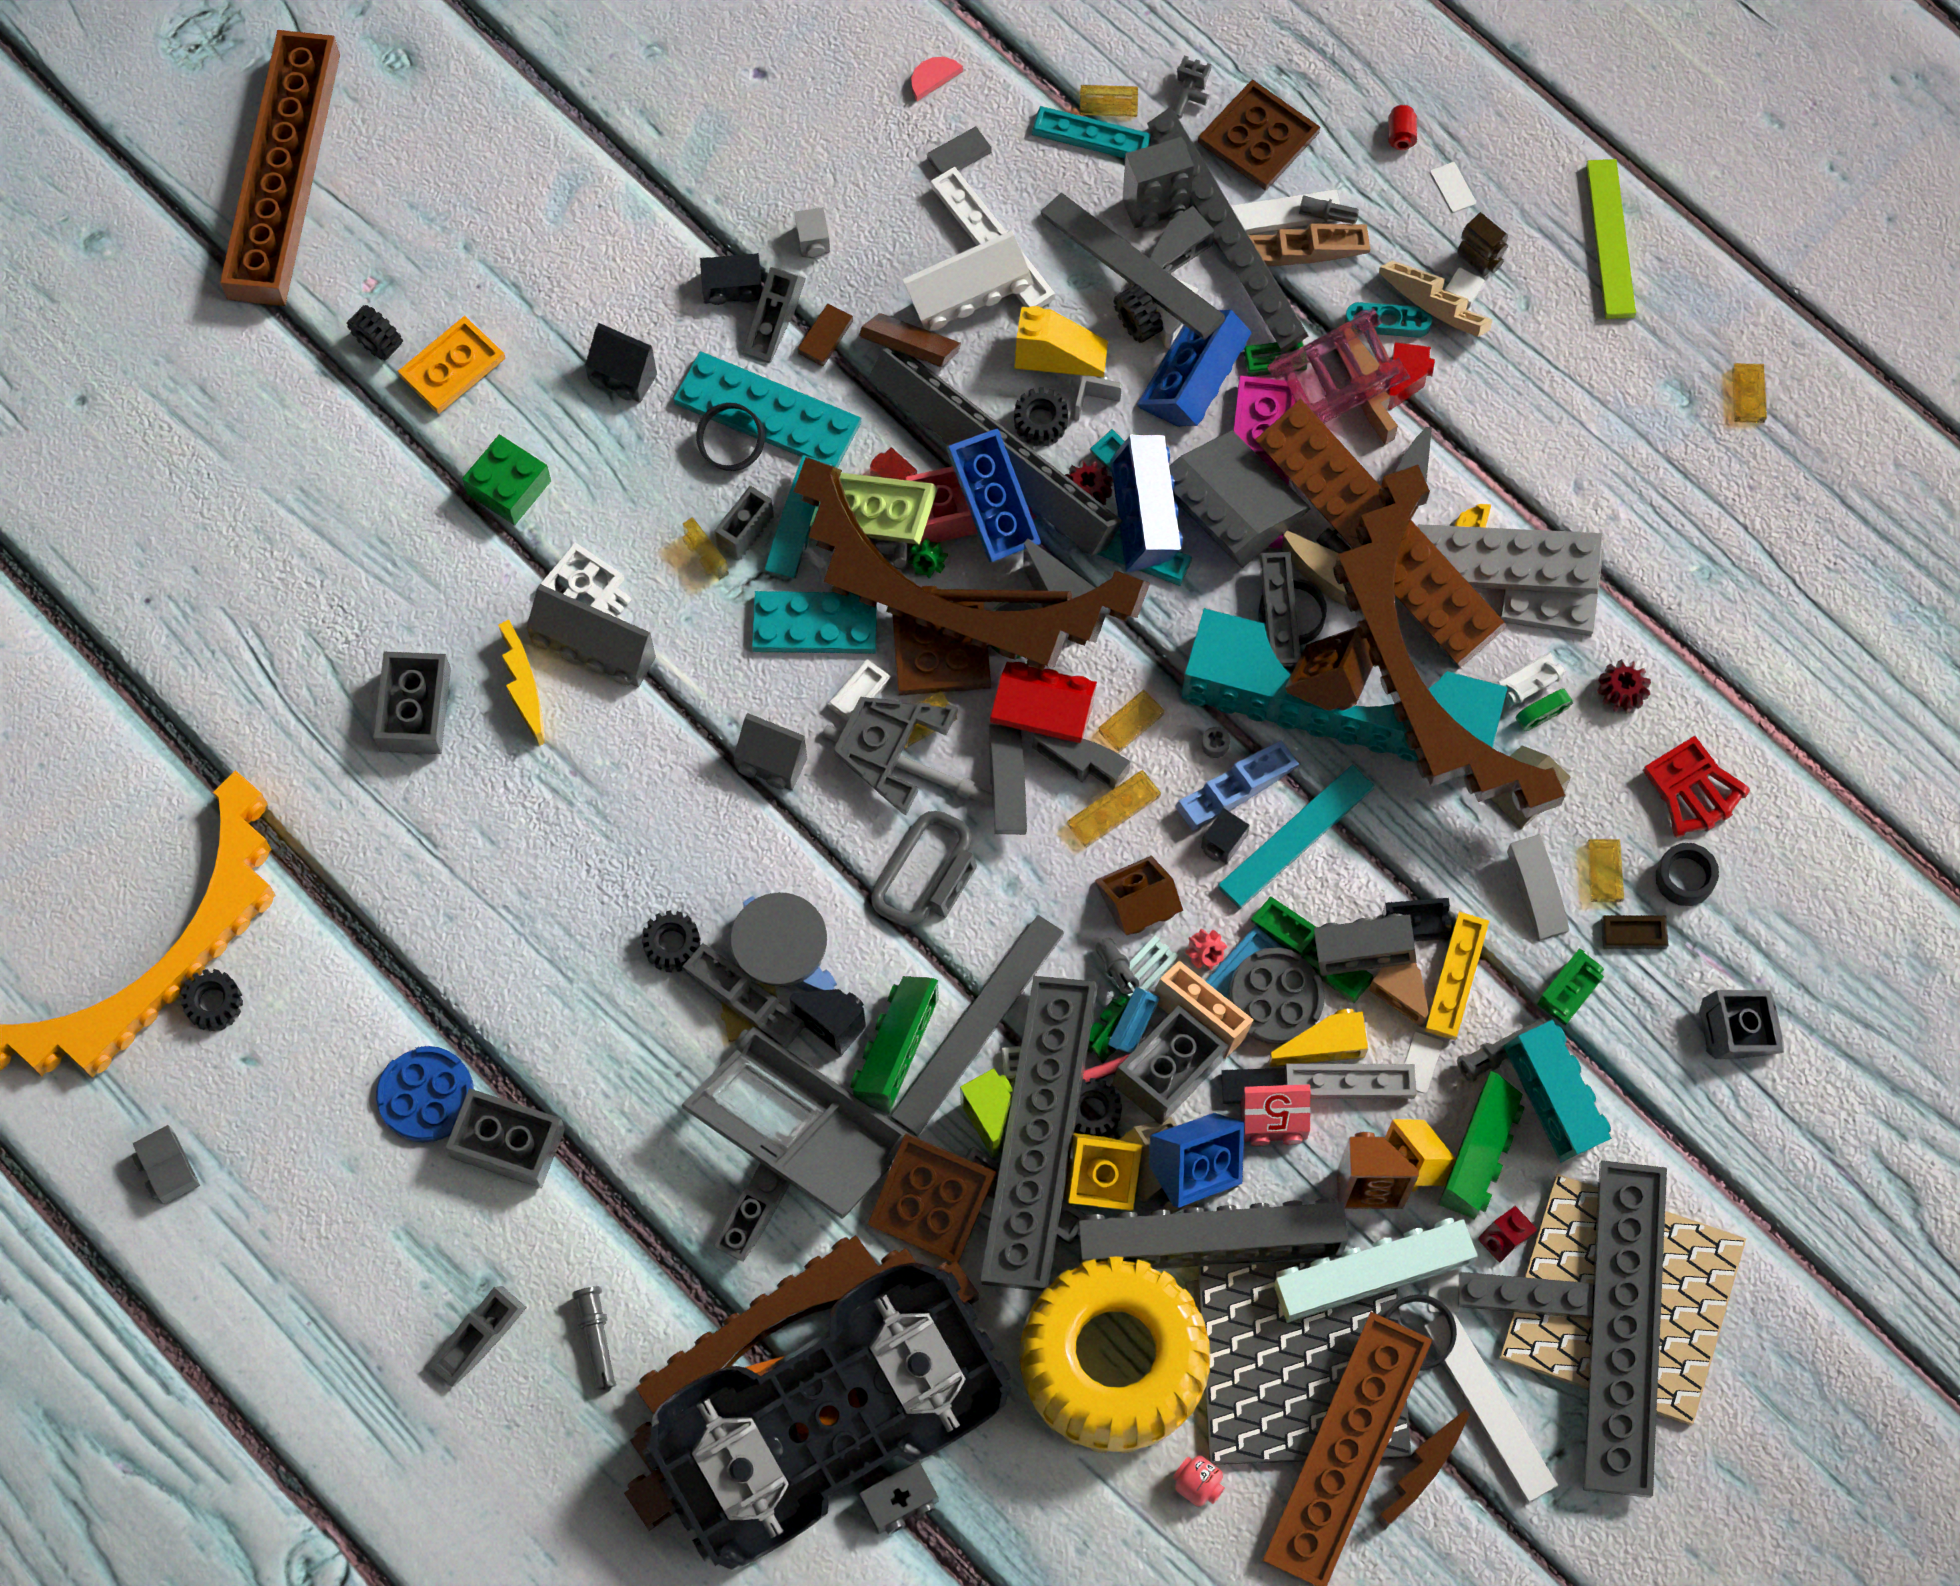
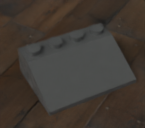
M1233 430L1181 455L1169 466L1170 475L1174 478V501L1241 568L1245 567L1311 509Z

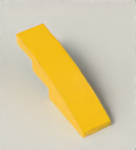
M508 619L498 625L501 636L510 651L502 655L505 666L514 680L507 684L506 687L512 702L538 745L541 746L545 743L543 713L537 685L523 645Z

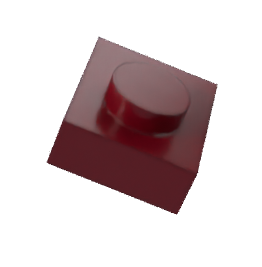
M1515 1205L1496 1219L1479 1236L1478 1240L1498 1262H1502L1538 1229Z

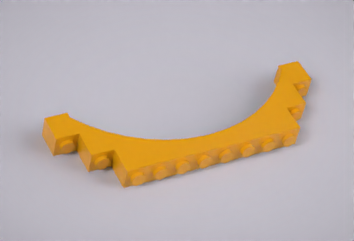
M236 770L213 792L219 802L221 820L215 868L207 892L195 916L181 937L164 957L139 979L115 995L91 1007L66 1016L40 1022L13 1025L0 1024V1070L10 1063L11 1056L16 1052L41 1076L46 1072L53 1071L60 1064L65 1054L90 1077L93 1078L97 1073H102L109 1067L112 1058L120 1050H125L133 1043L135 1035L143 1027H148L157 1019L158 1012L167 1003H173L180 996L181 989L185 986L184 983L187 979L193 981L194 977L192 975L196 972L200 976L203 973L202 970L205 969L204 966L210 960L222 955L228 943L236 935L244 933L248 929L250 921L258 913L266 911L271 906L273 898L276 896L274 891L252 869L255 866L262 865L267 860L272 849L267 840L249 825L251 821H256L262 816L268 804L262 793Z

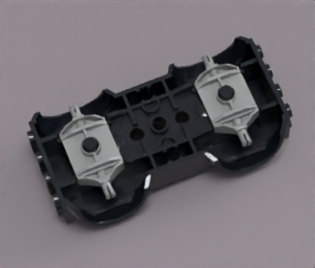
M905 1263L881 1271L850 1289L834 1304L830 1312V1330L758 1373L744 1367L731 1366L703 1375L676 1391L660 1405L652 1418L650 1437L644 1439L647 1448L642 1450V1453L652 1470L660 1469L664 1478L660 1479L659 1483L670 1502L677 1499L681 1506L675 1511L687 1532L692 1529L695 1531L697 1538L693 1539L692 1542L704 1562L710 1559L715 1566L720 1564L728 1569L735 1570L756 1561L820 1521L828 1513V1496L896 1455L914 1463L936 1453L985 1423L1006 1405L1008 1390L1011 1389L1007 1380L1011 1379L1010 1373L1002 1361L998 1362L990 1351L995 1349L994 1345L985 1331L981 1332L977 1329L974 1321L978 1317L968 1301L965 1303L960 1299L957 1292L961 1290V1287L952 1272L948 1273L945 1270L934 1269L920 1263ZM856 1387L863 1388L867 1393L866 1403L859 1408L852 1407L848 1402L849 1392ZM828 1405L834 1406L838 1411L837 1420L831 1425H824L819 1419L821 1409ZM797 1422L804 1423L809 1431L806 1440L800 1443L793 1442L789 1437L790 1427Z

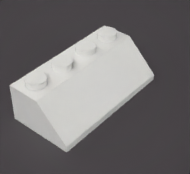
M1012 230L903 279L922 325L928 331L941 329L951 320L958 317H968L974 310L985 305H995L1003 297L1012 293H1021L1034 284Z

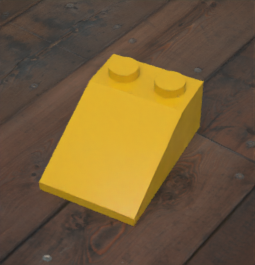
M1039 306L1021 307L1016 337L1014 369L1104 377L1108 340L1051 309H1043Z

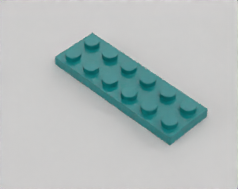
M702 351L698 353L674 397V405L701 416L718 404L737 403L751 410L761 421L766 443L799 457L804 455L832 463V466L836 468L839 467L862 423L861 417ZM727 409L711 418L715 422L758 439V430L754 419L743 410Z

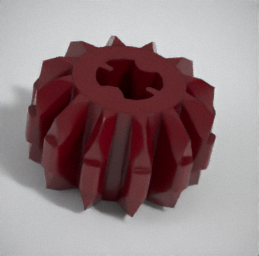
M1084 460L1080 462V468L1071 465L1069 474H1065V476L1105 506L1106 498H1111L1113 493L1111 489L1113 478L1112 476H1107L1108 470L1106 466L1097 469L1098 464L1096 461L1091 466H1087Z
M1621 659L1617 662L1616 667L1612 664L1607 665L1605 673L1599 676L1598 681L1601 685H1599L1597 692L1599 695L1605 696L1602 701L1603 705L1614 704V712L1618 711L1619 707H1623L1626 714L1631 712L1632 706L1639 709L1644 703L1643 700L1648 699L1650 695V690L1647 688L1651 684V679L1644 677L1646 673L1645 668L1634 669L1635 661L1631 662L1629 666H1625ZM1622 684L1626 685L1627 688H1626V689L1622 688V687H1621Z

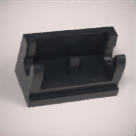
M1449 898L1387 902L1382 911V918L1390 914L1410 915L1414 942L1449 939L1452 925L1451 920L1448 919Z

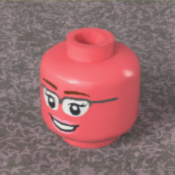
M1188 1456L1173 1476V1479L1176 1481L1175 1489L1177 1493L1197 1507L1205 1505L1207 1501L1214 1504L1225 1489V1487L1220 1485L1223 1479V1472L1203 1456H1196L1193 1459Z

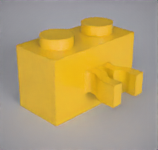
M1393 1119L1385 1139L1418 1169L1419 1177L1411 1192H1416L1418 1186H1445L1457 1160L1425 1120Z

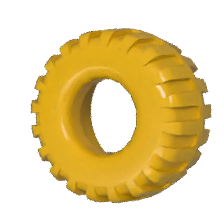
M1111 1256L1107 1261L1099 1262L1091 1259L1082 1262L1078 1268L1064 1271L1056 1277L1051 1285L1043 1290L1036 1300L1024 1323L1020 1338L1019 1362L1021 1376L1027 1394L1037 1412L1052 1430H1056L1063 1435L1067 1441L1077 1446L1080 1444L1091 1448L1092 1451L1098 1453H1107V1451H1120V1453L1135 1452L1137 1449L1153 1446L1172 1434L1195 1410L1206 1388L1210 1372L1211 1355L1206 1326L1191 1294L1186 1289L1183 1290L1178 1286L1176 1279L1166 1271L1160 1273L1152 1269L1150 1263L1137 1259V1263L1123 1261V1257ZM1109 1311L1125 1312L1140 1319L1150 1330L1155 1343V1360L1150 1371L1137 1383L1125 1387H1106L1092 1380L1081 1368L1076 1355V1340L1082 1327L1093 1317Z

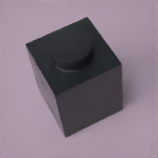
M1223 808L1202 837L1201 848L1204 849L1203 852L1216 862L1220 860L1228 864L1248 836L1250 825Z

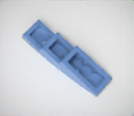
M1281 740L1235 763L1230 771L1206 782L1202 789L1179 800L1175 808L1192 831L1216 819L1223 808L1230 811L1296 769L1299 763Z

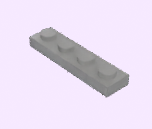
M1286 1064L1285 1085L1310 1084V1099H1414L1416 1097L1415 1064Z

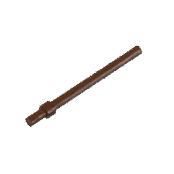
M922 586L926 591L947 601L1062 603L1072 599L1071 591L938 589L936 586Z

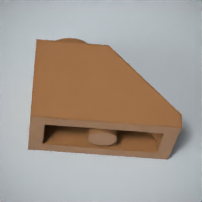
M1412 963L1381 968L1372 980L1369 991L1422 1027L1429 1011L1421 970L1417 968V964Z

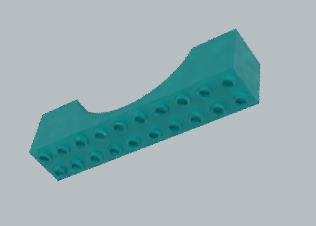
M1206 608L1203 609L1185 672L1182 691L1183 699H1187L1189 703L1197 706L1206 704L1217 707L1219 711L1227 714H1233L1234 712L1244 714L1254 721L1262 722L1267 720L1274 722L1284 729L1292 730L1297 728L1305 730L1314 737L1327 736L1335 738L1345 745H1362L1375 753L1388 752L1396 754L1399 758L1406 761L1419 760L1415 750H1410L1406 743L1404 733L1407 731L1403 722L1396 720L1392 708L1393 704L1368 707L1353 706L1343 711H1340L1339 708L1327 711L1288 694L1285 687L1291 674L1283 667L1273 652L1266 635L1264 623ZM1446 671L1428 690L1456 722L1473 736L1493 748L1508 687Z

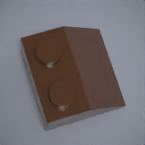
M1152 855L1095 880L1116 925L1126 936L1140 933L1146 927L1159 921H1167L1173 918L1175 914L1184 911L1173 878Z

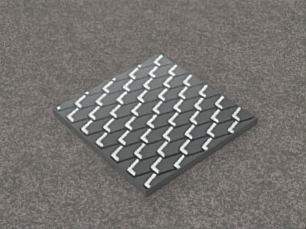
M1313 1261L1198 1265L1200 1313L1205 1322L1211 1355L1210 1372L1205 1388L1209 1462L1213 1465L1305 1462L1370 1312L1385 1318L1390 1308L1399 1301L1398 1288L1287 1323L1274 1288L1275 1280L1280 1277V1272L1292 1267H1298L1299 1271L1310 1268V1263ZM1398 1307L1390 1315L1389 1320L1401 1325ZM1407 1401L1382 1459L1411 1457Z

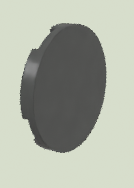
M780 892L760 896L748 903L738 914L731 932L732 951L740 969L755 982L758 981L780 987L792 986L810 977L821 965L828 940L826 926L819 911L809 901L800 896Z
M1266 948L1248 956L1234 971L1229 983L1228 1000L1253 1019L1247 1033L1251 1037L1269 1044H1285L1318 1022L1324 1007V987L1319 974L1317 975L1313 967L1301 957L1302 955L1285 948Z

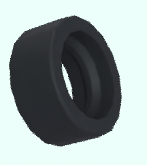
M1680 843L1672 846L1664 853L1656 869V884L1660 893L1670 902L1680 906H1694L1704 902L1713 892L1719 879V866L1714 855L1705 847L1695 843ZM1688 858L1696 861L1706 874L1704 885L1695 891H1686L1677 887L1669 877V868L1675 860Z

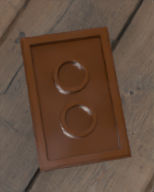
M878 313L861 327L859 334L863 339L942 367L959 352L961 342L882 313Z

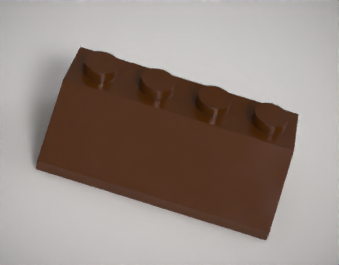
M1357 627L1306 644L1285 687L1287 693L1327 711L1336 708L1343 711L1355 706L1373 668L1368 650L1371 648L1367 639H1362Z

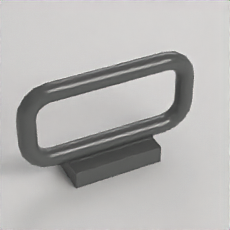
M928 811L922 814L913 824L874 887L871 895L874 910L882 917L903 926H914L922 922L932 908L936 914L946 918L977 868L973 854L968 852L972 841L968 825L941 811ZM932 823L941 824L957 832L959 841L918 908L913 913L906 914L885 904V893L926 827Z

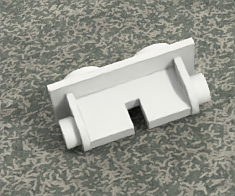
M1548 652L1499 680V685L1508 687L1505 696L1507 707L1510 708L1517 703L1521 704L1525 698L1555 681H1561L1562 676L1565 675V670L1560 664L1555 666L1552 655Z

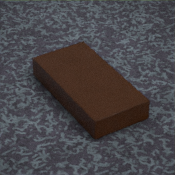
M827 303L798 347V354L824 367L852 324L853 316Z

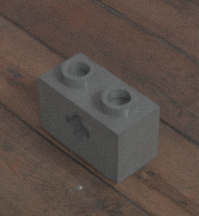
M920 1461L911 1464L859 1493L860 1499L879 1534L885 1531L888 1535L897 1532L906 1525L904 1522L906 1519L914 1515L918 1518L928 1515L936 1509L934 1504L939 1502L938 1495ZM900 1493L902 1497L909 1496L906 1499L907 1506L902 1508L899 1503L892 1505L895 1502L896 1494Z

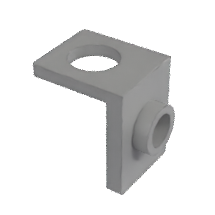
M1083 375L1075 405V420L1080 418L1085 395L1120 402L1122 383L1111 381L1107 377Z

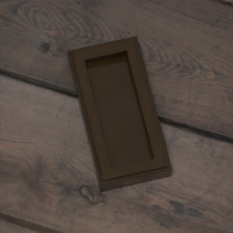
M1603 915L1601 918L1603 949H1667L1669 946L1666 915Z

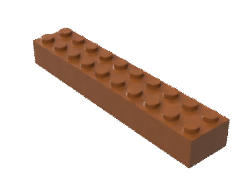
M277 30L220 280L227 300L286 306L340 59V52L334 35Z
M1299 399L1255 440L1352 549L1362 546L1356 534L1360 516L1384 507L1379 497L1381 486L1304 401ZM1411 520L1400 543L1396 558L1395 596L1461 668L1506 629L1507 626Z

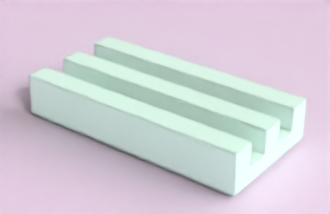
M1156 935L1130 961L1129 968L1133 971L1154 948L1158 950L1134 975L1140 981L1163 955L1168 958L1140 987L1146 991H1149L1179 959V955L1171 952L1166 944L1163 945ZM1113 979L1112 983H1113L1117 988H1119L1118 984H1117L1116 981ZM1129 982L1128 985H1129L1130 988L1132 989L1133 986H1132V984ZM1133 993L1125 995L1131 998Z

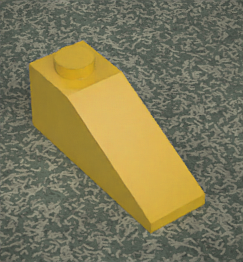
M1353 1009L1336 1011L1334 1015L1326 1017L1272 1051L1269 1058V1067L1365 1058L1368 1051L1363 1012H1354Z

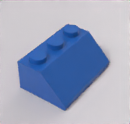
M1212 1113L1150 1135L1149 1167L1174 1207L1185 1206L1242 1184L1244 1122Z

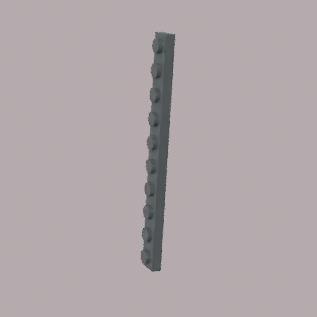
M1172 107L1168 108L1147 124L1158 143L1182 137L1194 165L1191 199L1202 217L1215 230L1214 237L1279 347L1283 352H1286L1309 337L1177 114Z

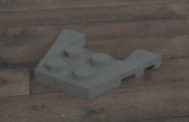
M860 697L834 747V754L897 810L907 815L918 793V787L891 776V773L916 724L947 735L958 713V707L953 705H946V707L931 706L930 703L922 702L907 704L900 703V700Z

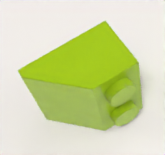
M995 1068L960 1086V1104L992 1159L999 1155L1009 1119L1010 1101H1012L1010 1093L1013 1091L1004 1074L999 1076Z

